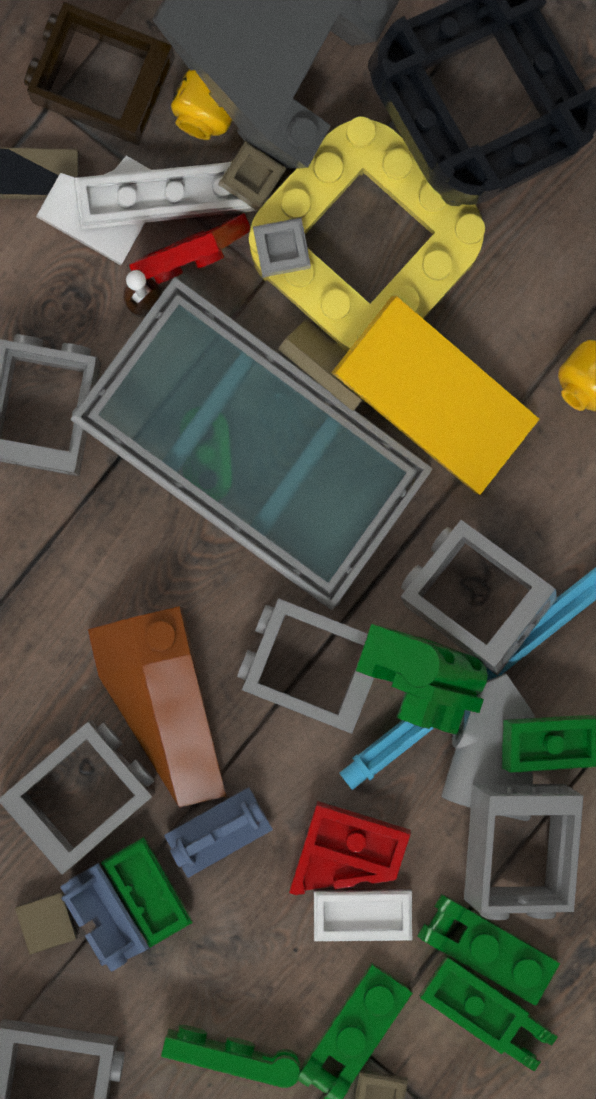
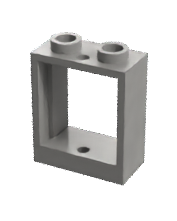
M15 334L13 342L0 339V462L80 476L88 433L77 424H73L69 451L1 439L16 360L83 372L77 407L82 404L98 382L100 361L97 357L90 356V348L81 345L62 343L61 350L42 347V339L27 335Z
M460 520L453 530L450 527H446L439 534L431 547L434 554L423 568L420 565L415 566L407 575L401 586L404 590L401 599L405 607L469 655L483 661L484 665L498 676L557 600L556 589L467 523ZM465 543L529 590L487 645L423 598Z
M279 598L275 608L265 605L255 632L264 636L257 653L247 650L237 675L238 678L246 680L242 690L352 734L374 680L373 677L357 672L355 668L337 714L258 682L285 615L363 646L368 634Z
M93 720L88 721L0 797L1 805L62 875L155 794L149 787L155 782L154 778L137 759L130 764L118 751V748L123 745L122 741L105 722L98 727ZM87 740L135 796L74 848L26 792Z
M472 784L464 900L480 913V916L491 920L509 919L510 913H526V915L537 919H552L556 917V912H574L583 795L565 784ZM550 815L545 886L490 887L495 816Z
M2 1019L0 1022V1099H10L19 1044L100 1056L93 1099H109L111 1081L120 1082L125 1052L116 1051L117 1036Z

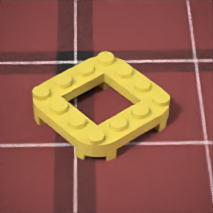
M356 117L337 126L328 133L309 167L296 168L259 209L252 221L249 233L251 257L254 267L262 277L253 227L302 218L304 233L306 234L359 175L365 174L433 234L371 304L310 249H308L311 269L263 278L275 286L347 352L391 296L400 298L424 319L459 279L471 269L481 250L485 233V224L475 204L450 206L445 203L441 195L431 187L424 177L403 138L387 125L366 117Z

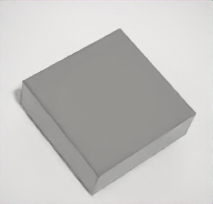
M302 218L253 227L263 278L311 269Z

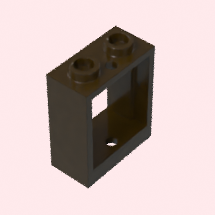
M63 2L59 14L52 13L46 23L43 41L47 43L40 59L35 57L32 59L25 75L24 85L28 86L27 93L32 103L139 146L175 59L172 45ZM75 31L145 59L120 119L51 92Z

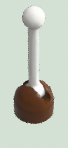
M133 270L126 277L127 286L123 294L124 302L132 314L138 317H145L162 295V291L153 279H146L141 271ZM132 299L138 303L137 306L132 302Z

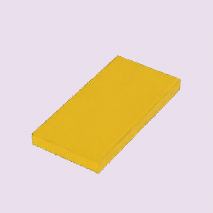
M397 296L390 297L331 372L469 489L481 495L539 421L536 415Z

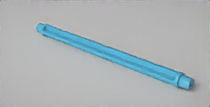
M596 567L557 597V600L498 676L506 672L596 600ZM487 668V681L497 677L496 674ZM402 720L359 755L356 754L352 758L354 761L339 772V774L353 790L367 778L372 780L375 774L434 728H423Z

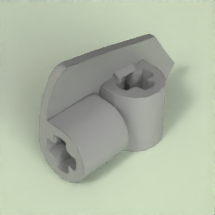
M502 674L487 681L485 688L477 696L484 699L480 713L465 710L458 733L452 736V745L456 750L441 795L442 798L471 808L472 784H533V771L510 773L502 769L503 720L535 718L534 713L507 674ZM505 816L523 821H529L531 816Z

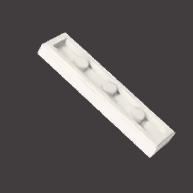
M232 162L78 177L74 180L80 229L257 210L218 185Z

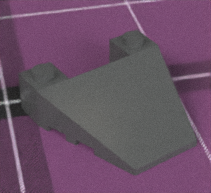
M163 0L152 20L188 68L195 70L211 91L209 95L219 107L224 108L238 127L236 131L244 141L286 169L308 168L331 125L294 100L293 97L330 31L350 46L377 42L399 0Z

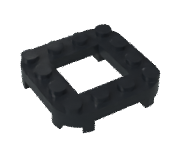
M449 0L408 20L405 16L399 18L390 26L368 60L371 81L377 95L431 187L441 195L444 202L450 206L474 205L489 201L570 160L594 137L593 134L596 130V86L586 91L540 11L547 3L546 0ZM495 37L541 117L481 147L477 144L469 148L425 70Z

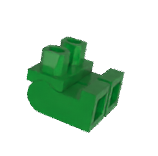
M375 624L370 626L356 668L357 672L367 676L393 682L391 687L405 692L397 718L419 727L428 729L433 727L456 735L465 710L480 713L484 699L477 696L485 688L488 677L487 668L483 661L475 656L423 637Z

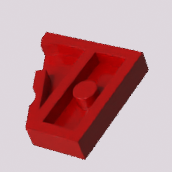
M245 213L230 218V220L220 226L205 232L202 230L148 253L129 264L131 271H141L146 279L154 277L156 284H160L183 274L181 266L195 261L197 268H202L223 259L225 256L222 249L250 232L251 227Z
M317 801L289 893L302 895L305 894L306 890L334 886V889L354 887L357 883L365 881L374 884L396 880L411 835V829Z

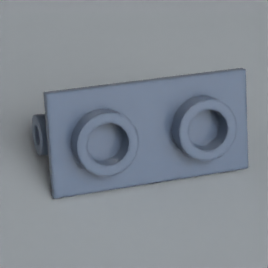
M248 787L164 836L171 847L170 852L179 867H182L187 878L273 829L251 789Z
M99 863L72 877L68 882L60 886L65 894L61 899L67 905L78 926L81 927L91 920L97 928L86 934L85 937L98 957L101 966L106 964L112 972L128 962L127 959L149 949L140 934L138 926L131 919L115 892L112 882L106 877Z

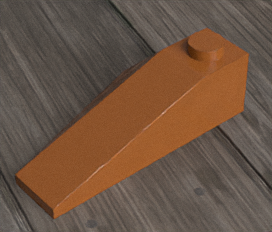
M173 607L88 629L100 680L178 807L226 797L183 607Z

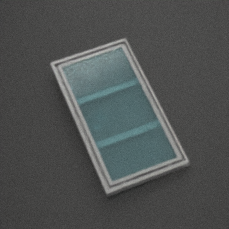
M176 277L167 286L82 404L72 411L70 419L330 610H333L334 607L340 604L342 596L433 470L432 467L355 410H350L327 389Z

